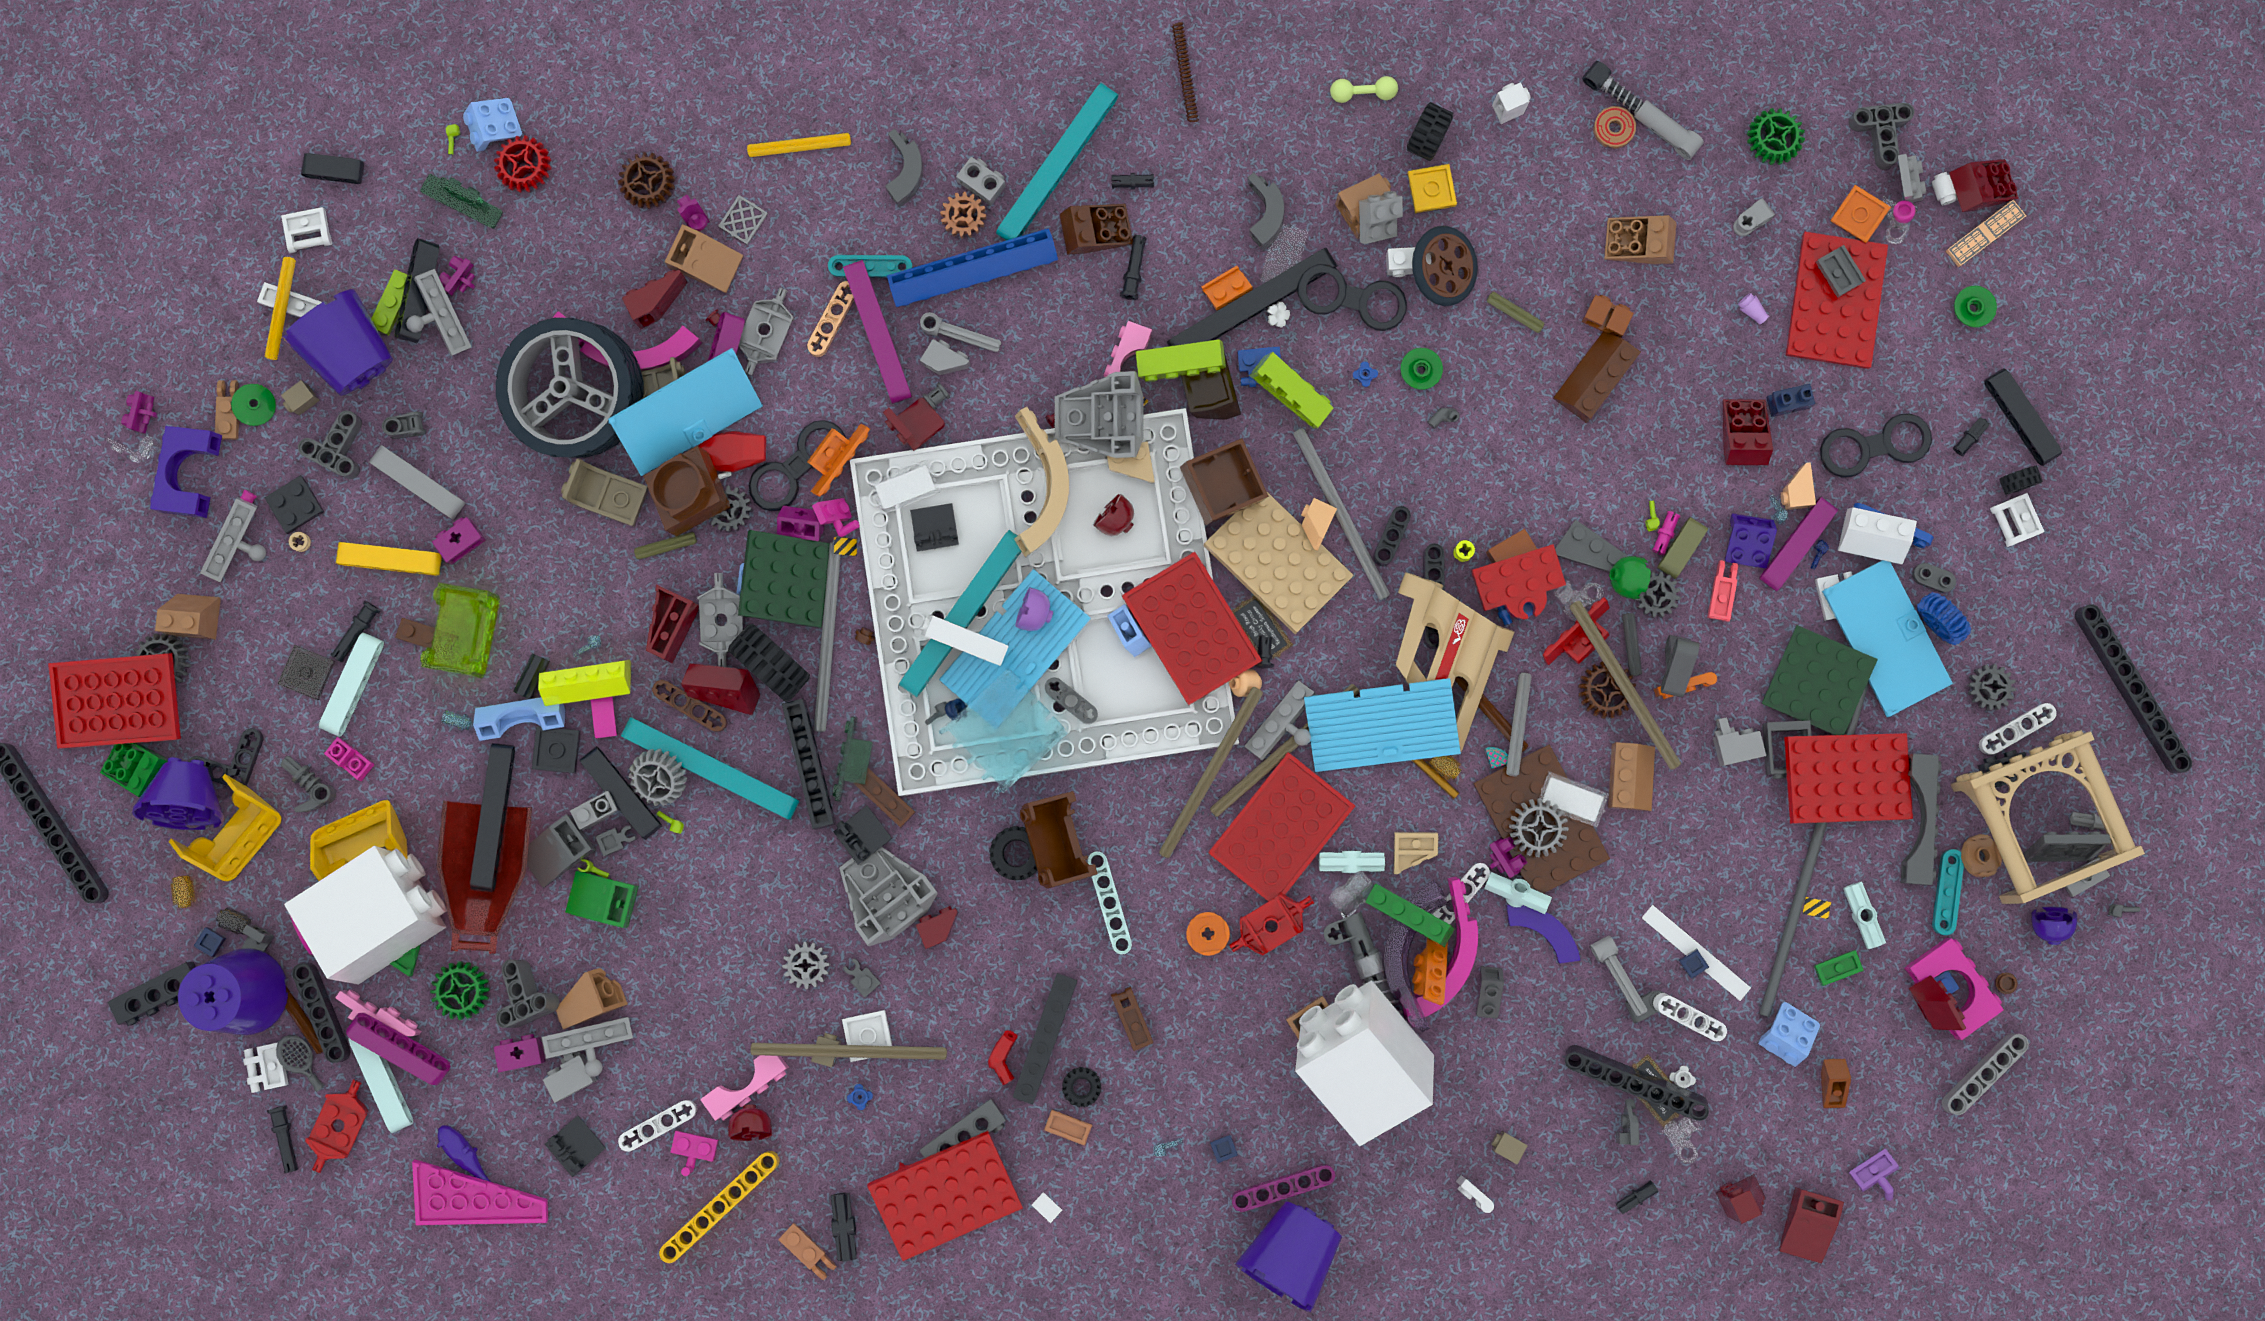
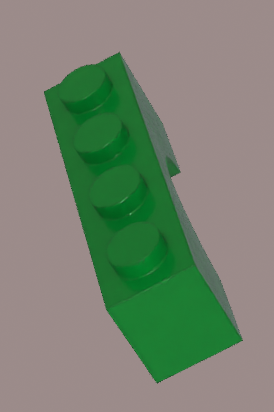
M1378 884L1374 885L1365 901L1371 907L1403 923L1443 947L1446 946L1455 930L1450 924Z

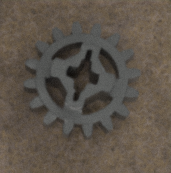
M727 486L725 491L730 506L733 507L731 508V516L724 510L710 518L714 519L711 525L713 527L718 525L719 531H722L724 527H726L728 533L731 532V528L739 531L738 525L741 524L745 527L744 520L751 519L747 512L752 511V508L747 506L751 503V500L744 499L747 494L745 492L739 494L740 489L737 487L732 491L731 487ZM728 496L737 497L739 500L732 501ZM742 510L740 517L737 519L739 511ZM725 517L730 523L722 522L718 518Z
M1651 572L1650 582L1654 581L1653 587L1648 588L1646 592H1641L1639 595L1641 598L1633 599V601H1639L1640 603L1637 609L1642 607L1645 609L1643 615L1650 612L1651 618L1656 617L1657 614L1660 618H1663L1664 612L1669 615L1672 613L1671 608L1676 609L1678 607L1675 601L1681 600V597L1676 596V593L1681 590L1674 587L1677 581H1669L1671 575L1664 578L1663 572H1659L1657 576L1654 572ZM1664 584L1668 587L1670 592L1667 591V589L1664 587ZM1657 590L1658 594L1661 595L1658 599H1656V595H1653ZM1644 598L1648 600L1650 606L1645 602ZM1661 602H1669L1666 607L1659 609Z
M1992 664L1990 668L1988 665H1984L1982 670L1980 668L1974 670L1976 675L1969 676L1973 682L1967 684V687L1972 688L1968 695H1974L1972 703L1979 702L1978 708L1986 706L1987 711H1991L1993 707L1995 710H2000L2001 705L2003 707L2009 705L2007 700L2014 699L2011 692L2016 691V688L2011 687V684L2016 681L2009 679L2012 674L2011 672L2004 673L2005 667L1997 669L1996 664ZM1987 674L1986 679L1983 682H1979ZM1991 684L1992 687H1995V688H1998V689L1992 691V689L1989 688V687H1986V685ZM2000 693H2004L2003 696L1998 701H1996V699H1998V695Z

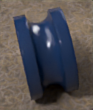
M954 699L947 702L945 711L950 719H958L965 716L967 708L963 700Z

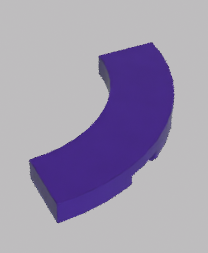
M1506 905L1509 926L1526 927L1544 936L1552 946L1558 963L1581 961L1579 951L1571 934L1555 917L1547 912L1543 914L1524 905L1521 907Z

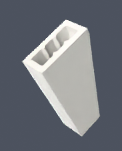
M930 614L921 623L922 635L1001 666L1008 645Z

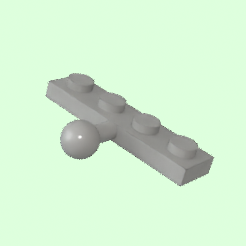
M435 269L415 276L414 280L430 313L422 317L416 315L409 317L406 322L407 328L411 332H420L425 324L434 321L450 356L471 348Z
M239 497L236 498L200 574L221 582L237 548L248 553L249 557L254 561H261L265 558L266 550L262 545L255 544L252 546L241 541L258 506Z
M1298 680L1247 742L1245 748L1263 761L1286 731L1294 736V740L1298 745H1307L1311 740L1310 732L1306 729H1298L1293 723L1305 709L1304 697L1316 696L1315 692Z
M626 1017L541 1037L545 1059L585 1050L588 1060L585 1065V1071L589 1076L595 1077L602 1072L603 1066L596 1059L594 1048L629 1040L633 1036L629 1018Z

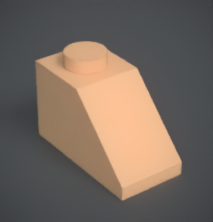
M1811 462L1802 465L1783 488L1781 503L1785 505V510L1811 508L1816 505Z
M1314 498L1311 505L1306 504L1301 516L1305 517L1301 526L1313 548L1318 551L1337 508Z

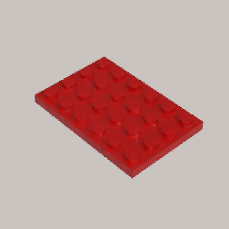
M1811 232L1803 233L1785 356L1866 369L1871 368L1888 250L1887 244L1865 243L1862 240ZM1844 245L1866 281L1837 298L1816 261Z
M1195 551L1122 595L1123 600L1188 706L1262 662Z
M172 653L48 663L57 749L181 739Z
M1907 733L1784 737L1790 824L1913 819L1910 776H1908V771L1910 770Z
M1288 752L1210 849L1208 854L1265 900L1270 901L1278 896L1279 893L1285 895L1351 813L1355 805Z
M989 1131L867 1183L870 1194L902 1261L1023 1209Z

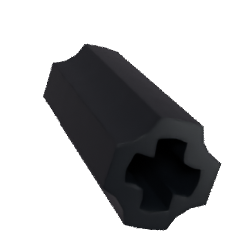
M532 653L513 692L532 699L539 685V673L546 671L550 661Z

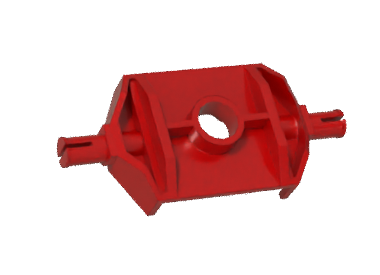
M1279 893L1272 900L1244 917H1240L1241 937L1229 944L1230 948L1235 952L1244 946L1249 947L1258 954L1265 955L1303 931L1302 913L1305 908L1314 904L1313 899L1309 895L1302 901L1296 902L1286 895ZM1267 921H1275L1278 924L1277 929L1274 931L1267 930L1265 927Z

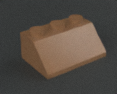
M1619 742L1612 744L1608 808L1652 811L1655 747Z

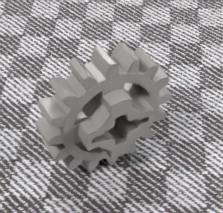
M804 942L802 948L799 944H795L796 950L789 949L790 957L784 956L783 958L788 961L787 964L782 965V968L788 969L784 976H791L789 983L792 984L796 981L797 988L804 984L805 989H809L810 983L817 987V980L824 982L825 980L822 975L829 974L825 970V967L830 966V963L825 962V959L829 957L828 954L822 955L823 948L821 947L817 950L816 943H812L811 947H808V942ZM810 951L816 954L820 961H815L811 957ZM801 952V958L797 962H793L795 956ZM805 959H807V963L816 964V966L808 968L807 972L805 968L797 967V965L805 963ZM820 969L819 973L811 979L814 970ZM793 970L801 973L802 979L798 978Z

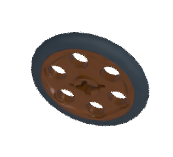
M1437 226L1429 229L1417 242L1413 252L1412 271L1415 283L1420 292L1437 305L1453 306L1463 301L1472 291L1478 272L1477 257L1470 240L1453 227ZM1440 239L1444 242L1443 250H1440L1438 246ZM1456 247L1460 249L1459 258L1454 253ZM1427 253L1432 257L1431 264H1428L1426 261ZM1459 268H1462L1464 271L1462 279L1458 275ZM1431 274L1436 278L1434 285L1430 283ZM1448 281L1452 285L1450 293L1446 290V283Z

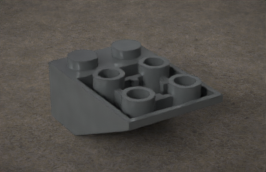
M566 814L519 852V855L541 886L545 888L581 862L582 859L596 851V848L584 831L579 830L573 816Z

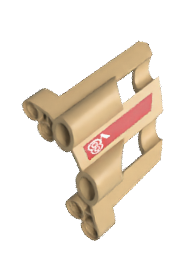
M1405 572L1398 593L1413 598L1414 602L1396 666L1408 685L1409 683L1450 678L1452 687L1455 678L1458 676L1463 677L1469 685L1456 718L1460 751H1462L1498 650L1508 652L1514 631L1497 626L1442 590V584ZM1425 626L1437 629L1439 633V646L1427 679L1414 662Z

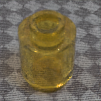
M1450 755L1432 757L1429 762L1432 765V769L1446 780L1450 778L1454 780L1462 770L1459 768L1461 763Z
M190 876L172 878L170 886L173 905H178V908L191 907V903L196 900L194 885Z

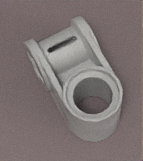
M1762 198L1738 217L1734 222L1733 230L1738 236H1747L1758 227L1770 221L1776 214Z

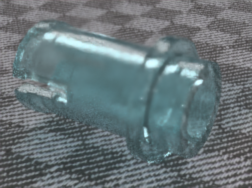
M445 710L441 720L443 724L458 727L460 731L468 730L471 724V718L467 714L460 715Z

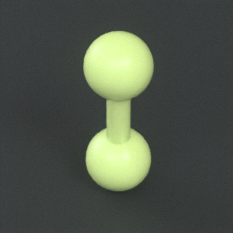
M1389 76L1381 77L1375 85L1353 86L1346 79H1338L1333 82L1330 88L1331 97L1339 103L1349 101L1353 94L1376 93L1382 100H1391L1398 92L1396 80Z

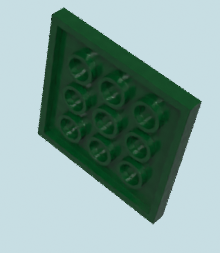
M749 530L738 616L821 628L830 543Z
M1796 625L1761 704L1801 721L1810 720L1811 725L1834 735H1844L1878 659Z

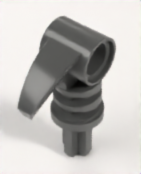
M290 756L282 760L281 766L293 776L292 782L295 784L300 782V787H306L305 791L310 795L309 801L294 808L295 812H310L335 800L336 790L334 787L320 783L321 778H315L316 774L314 772L309 773L310 767L308 765L302 767ZM325 788L327 790V796L325 799L322 800L320 797V792L322 789Z

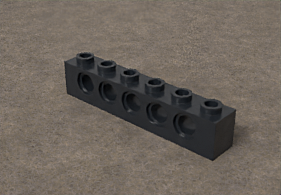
M802 698L782 703L812 829L818 830L836 825L806 700Z
M1060 973L1056 974L1013 1098L1032 1105L1034 1104L1075 990L1077 979Z

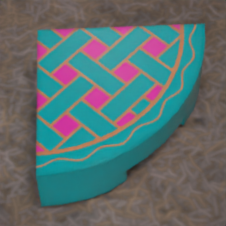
M1495 747L1485 748L1491 769L1508 763V754L1505 751Z

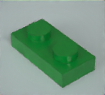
M1856 950L1813 965L1821 986L1864 971Z

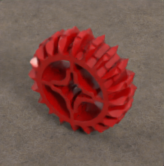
M525 135L522 141L519 136L515 137V142L508 139L509 145L501 144L503 151H496V154L500 157L494 159V162L498 164L494 167V170L499 172L497 178L502 180L504 186L509 185V189L512 191L516 188L521 193L523 188H525L526 192L530 193V186L538 190L537 183L540 182L543 185L545 182L542 178H549V174L546 171L552 170L551 165L548 164L551 162L550 156H547L549 154L546 148L543 149L544 145L541 142L537 143L535 138L529 141V138ZM522 150L518 155H514L517 151ZM533 152L537 153L538 156L537 167L532 163ZM508 161L514 165L512 177L507 170ZM525 161L528 164L520 167L518 163H524ZM532 173L530 176L523 178L526 174Z

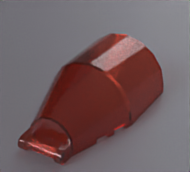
M443 800L436 866L452 930L451 951L462 949L489 951V954H496L499 932L527 871L533 807L507 806L496 887L494 892H485L470 889L482 804ZM460 934L491 936L490 943L460 941L459 938Z

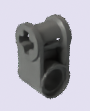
M409 412L403 415L387 417L382 422V430L393 439L423 436L426 434L422 424L423 412ZM392 424H398V429L395 432L389 431Z
M1655 990L1640 996L1647 1008V1012L1641 1016H1636L1630 1004L1626 1001L1625 1005L1633 1023L1658 1013L1653 1006V1001L1656 995L1664 992ZM1662 1001L1661 1005L1668 1007L1669 1003Z

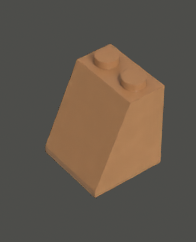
M176 594L157 609L155 631L177 637L216 640L221 598Z

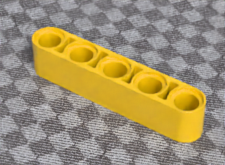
M338 542L335 564L439 576L442 556L440 553Z

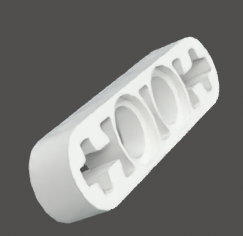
M2048 703L2036 706L1984 736L1979 742L1980 750L1986 755L1998 753L2053 721L2056 717V709ZM2042 708L2044 710H2049L2050 713L2047 714L2048 718L2041 717L2037 720V718L2035 717L2043 713ZM2024 718H2028L2032 722L2029 730L2024 729L2021 725ZM2006 728L2013 731L2014 736L2011 740H2006L2003 736ZM1996 739L2000 740V742L1992 746L1993 750L1986 748L1987 740L1989 742Z
M1483 863L1474 864L1460 880L1470 884L1472 887V892L1469 895H1463L1465 903L1472 899L1489 878L1490 870L1487 865ZM1475 868H1484L1483 874L1485 876L1484 878L1478 877L1475 882L1479 883L1476 887L1467 877L1470 876L1472 879L1476 875ZM1449 893L1432 915L1440 918L1443 913L1439 911L1442 908L1446 914L1451 916L1449 920L1445 917L1443 921L1451 924L1455 916L1454 912H1450L1446 908L1447 901L1451 900Z
M1660 993L1654 998L1653 1006L1655 1010L1713 1041H1721L1726 1037V1026L1716 1019L1666 993ZM1662 1001L1672 1005L1671 1009L1661 1005ZM1685 1007V1016L1678 1018V1010ZM1702 1016V1025L1695 1027V1019ZM1709 1025L1719 1030L1718 1033L1709 1030Z
M691 1100L681 1101L624 1132L619 1137V1147L628 1152L635 1150L692 1119L697 1113L696 1104ZM684 1104L686 1106H691V1115L688 1116V1114L685 1113L679 1116L681 1121L678 1122V1117L676 1113L684 1109ZM665 1114L673 1117V1124L669 1127L662 1123V1117ZM645 1125H651L654 1128V1134L651 1137H646L643 1134V1127ZM637 1129L638 1136L643 1140V1142L640 1143V1139H637L632 1142V1147H630V1145L625 1146V1136L627 1135L629 1138L637 1135L634 1132Z

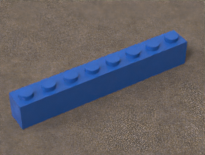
M1049 228L893 273L887 275L895 305L899 307L919 300H927L936 295L947 294L960 288H968L981 282H988L998 277L1009 276L1012 273L1029 270L1039 265L1050 264L1058 260L1052 235Z

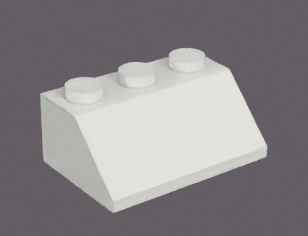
M1853 507L1849 508L1846 512L1838 551L1903 564L1913 541L1917 521Z

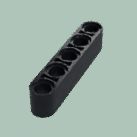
M419 238L414 243L395 328V338L416 344L420 340L422 330L420 332H411L406 325L409 317L414 315L422 317L426 315L427 305L414 277L436 268L439 244Z
M2002 368L1984 380L1985 387L2039 465L2044 466L2062 454L2059 444L2009 371Z
M1433 543L1428 545L1423 552V578L1431 580L1428 572L1431 570L1436 571L1439 574V579L1434 582L1442 584V590L1445 591L1444 549L1441 545ZM1430 549L1436 550L1439 554L1438 559H1431L1428 551ZM1425 626L1423 632L1425 646L1429 649H1437L1439 643L1432 644L1429 641V635L1436 634L1439 637L1438 630Z
M594 747L580 759L581 764L602 790L610 792L617 808L644 840H647L662 827L660 821L642 799H639L638 794L633 793V788L599 747Z
M312 963L297 964L293 968L292 976L323 1053L331 1063L343 1062L350 1056V1047L319 971ZM304 967L309 970V975L306 979L302 976ZM312 987L317 990V996L314 999L310 996ZM320 1007L324 1008L325 1010V1016L323 1018H320L318 1016V1010ZM328 1027L333 1030L332 1038H328L326 1035ZM336 1047L341 1049L342 1054L340 1058L334 1055Z

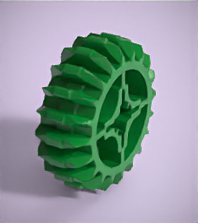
M1773 108L1768 113L1762 111L1761 116L1757 115L1754 118V122H1751L1749 125L1751 130H1748L1747 135L1751 138L1747 140V143L1753 144L1750 151L1756 150L1755 158L1761 155L1763 157L1762 163L1769 159L1770 165H1773L1775 161L1778 165H1781L1783 160L1786 163L1790 162L1791 157L1795 158L1798 155L1797 151L1802 149L1801 144L1805 141V138L1801 136L1805 133V130L1799 129L1802 122L1796 123L1797 115L1791 118L1789 116L1790 110L1786 111L1785 114H1782V108H1779L1777 112ZM1776 123H1780L1785 127H1780ZM1765 125L1767 136L1762 140L1760 131L1761 127ZM1790 133L1791 145L1787 148L1785 137ZM1773 134L1781 135L1779 139L1771 138ZM1767 146H1772L1775 148V150H1772Z
M458 961L456 965L449 963V969L446 967L441 968L443 975L440 973L435 974L439 981H432L431 983L433 986H436V989L430 990L431 994H436V997L432 998L431 1001L439 1002L435 1007L436 1010L444 1008L441 1014L446 1016L449 1013V1019H454L456 1015L458 1020H463L464 1015L467 1019L472 1018V1013L475 1015L480 1013L478 1007H485L481 1000H489V996L484 995V992L490 991L489 987L484 988V984H487L489 980H482L481 978L485 975V972L481 971L477 974L479 967L474 966L471 969V962H466L465 965H463L462 961ZM461 972L468 975L474 982L466 984L462 977H459L458 973ZM452 977L450 980L451 988L445 992L446 982ZM458 987H469L464 989V992H461L462 994H452L459 989ZM476 989L475 997L469 1005V994L472 990ZM455 998L458 1004H461L462 1009L452 1006L447 999Z

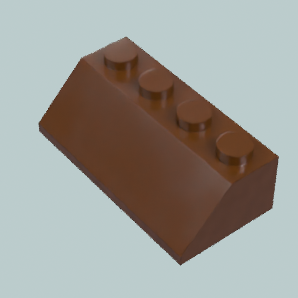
M1602 332L1553 399L1585 423H1588L1641 351L1622 338Z

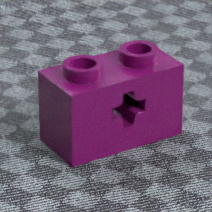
M783 506L777 516L778 535L819 541L824 531V525H820L812 509Z
M462 517L453 523V527L448 531L443 530L438 533L432 543L446 563L453 565L485 542L486 539L471 519ZM456 536H460L459 543H456Z
M534 1034L521 1036V1041L514 1043L513 1038L499 1041V1046L494 1047L498 1073L546 1062L541 1037L535 1038ZM523 1050L524 1054L516 1055L515 1051Z

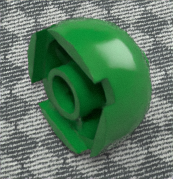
M1627 556L1619 559L1609 574L1613 590L1620 596L1628 599L1641 598L1639 595L1641 592H1646L1650 582L1651 571L1650 568H1646L1645 564L1648 561L1643 557Z

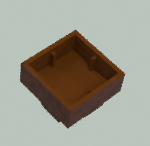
M1243 438L1188 460L1180 466V470L1205 525L1258 504L1269 497Z
M699 446L674 456L643 476L665 531L676 537L731 507L709 453Z

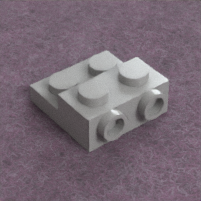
M1907 154L1898 155L1905 201L1916 202L1923 200L1922 194H1926L1925 181L1920 182L1919 174L1923 173L1921 160L1917 161L1916 155L1907 157Z
M1387 191L1382 196L1369 195L1368 199L1359 201L1360 243L1368 244L1397 237V218L1403 217L1401 195H1396L1395 191Z

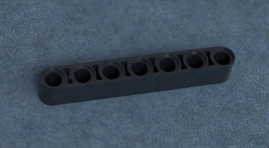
M492 743L490 747L471 873V890L494 892L496 887L515 758L514 745Z
M1572 1045L1566 1050L1565 1064L1572 1071L1693 1120L1702 1121L1708 1117V1101L1700 1094L1578 1045ZM1571 1055H1578L1581 1059L1572 1061L1569 1057ZM1592 1063H1598L1601 1065V1067L1599 1069H1593L1590 1067V1065ZM1614 1071H1618L1622 1075L1620 1077L1615 1078L1611 1076V1073ZM1637 1079L1640 1080L1642 1084L1639 1086H1634L1631 1082ZM1654 1088H1660L1663 1090V1092L1660 1094H1654L1652 1090ZM1676 1096L1682 1097L1684 1100L1682 1102L1677 1103L1674 1102L1672 1099ZM1695 1105H1702L1704 1109L1696 1111L1693 1107Z

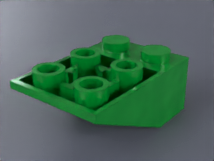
M138 743L114 744L100 773L140 797L168 759Z
M576 871L565 913L621 928H628L639 886Z

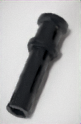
M1142 235L1133 236L1128 270L1123 275V291L1120 292L1119 296L1127 300H1138L1139 297L1137 294L1138 285L1142 281L1139 274L1147 240L1145 236L1141 239Z
M364 600V606L359 613L353 616L352 625L330 654L340 662H343V659L364 629L370 628V622L375 615L381 612L379 608Z
M287 1105L267 1110V1114L271 1116L273 1125L271 1131L276 1133L284 1173H289L299 1169L289 1132L291 1123H288Z

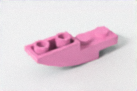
M351 989L349 991H340L336 996L337 1000L353 1010L348 1016L351 1020L358 1013H366L405 1036H417L422 1032L417 1029L418 1024L414 1021L401 1018L399 1016L401 1013L391 1006L389 1008L384 1007L380 1008L377 1012L378 1008L368 1001L364 1003L359 999L360 995Z

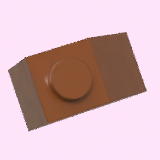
M1846 1059L1823 1060L1821 1070L1823 1108L1846 1107L1851 1083V1075Z

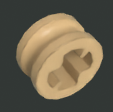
M295 532L289 538V545L293 550L304 552L310 547L311 540L309 536L302 532ZM303 537V538H304V539H302V541H304L303 546H302V545H298V546L296 547V545L298 544V543L295 542L296 539H297V538H298V539H301V538Z

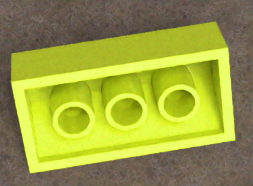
M624 660L539 673L538 690L544 705L549 706L630 694L631 661Z

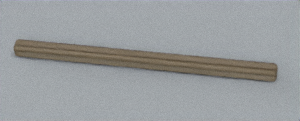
M1581 601L1574 602L1570 605L1574 616L1671 770L1681 765L1680 760Z
M1351 684L1343 691H1353L1354 697L1359 694V689L1354 684ZM1308 723L1305 724L1301 729H1306L1309 731ZM1294 736L1289 738L1210 808L1214 816L1218 817L1278 765L1288 752L1291 753L1299 745L1295 742Z
M1253 687L1162 845L1159 854L1163 857L1169 858L1261 698L1263 692L1260 689Z
M752 1043L750 1051L751 1055L937 1060H945L947 1057V1049L945 1047Z

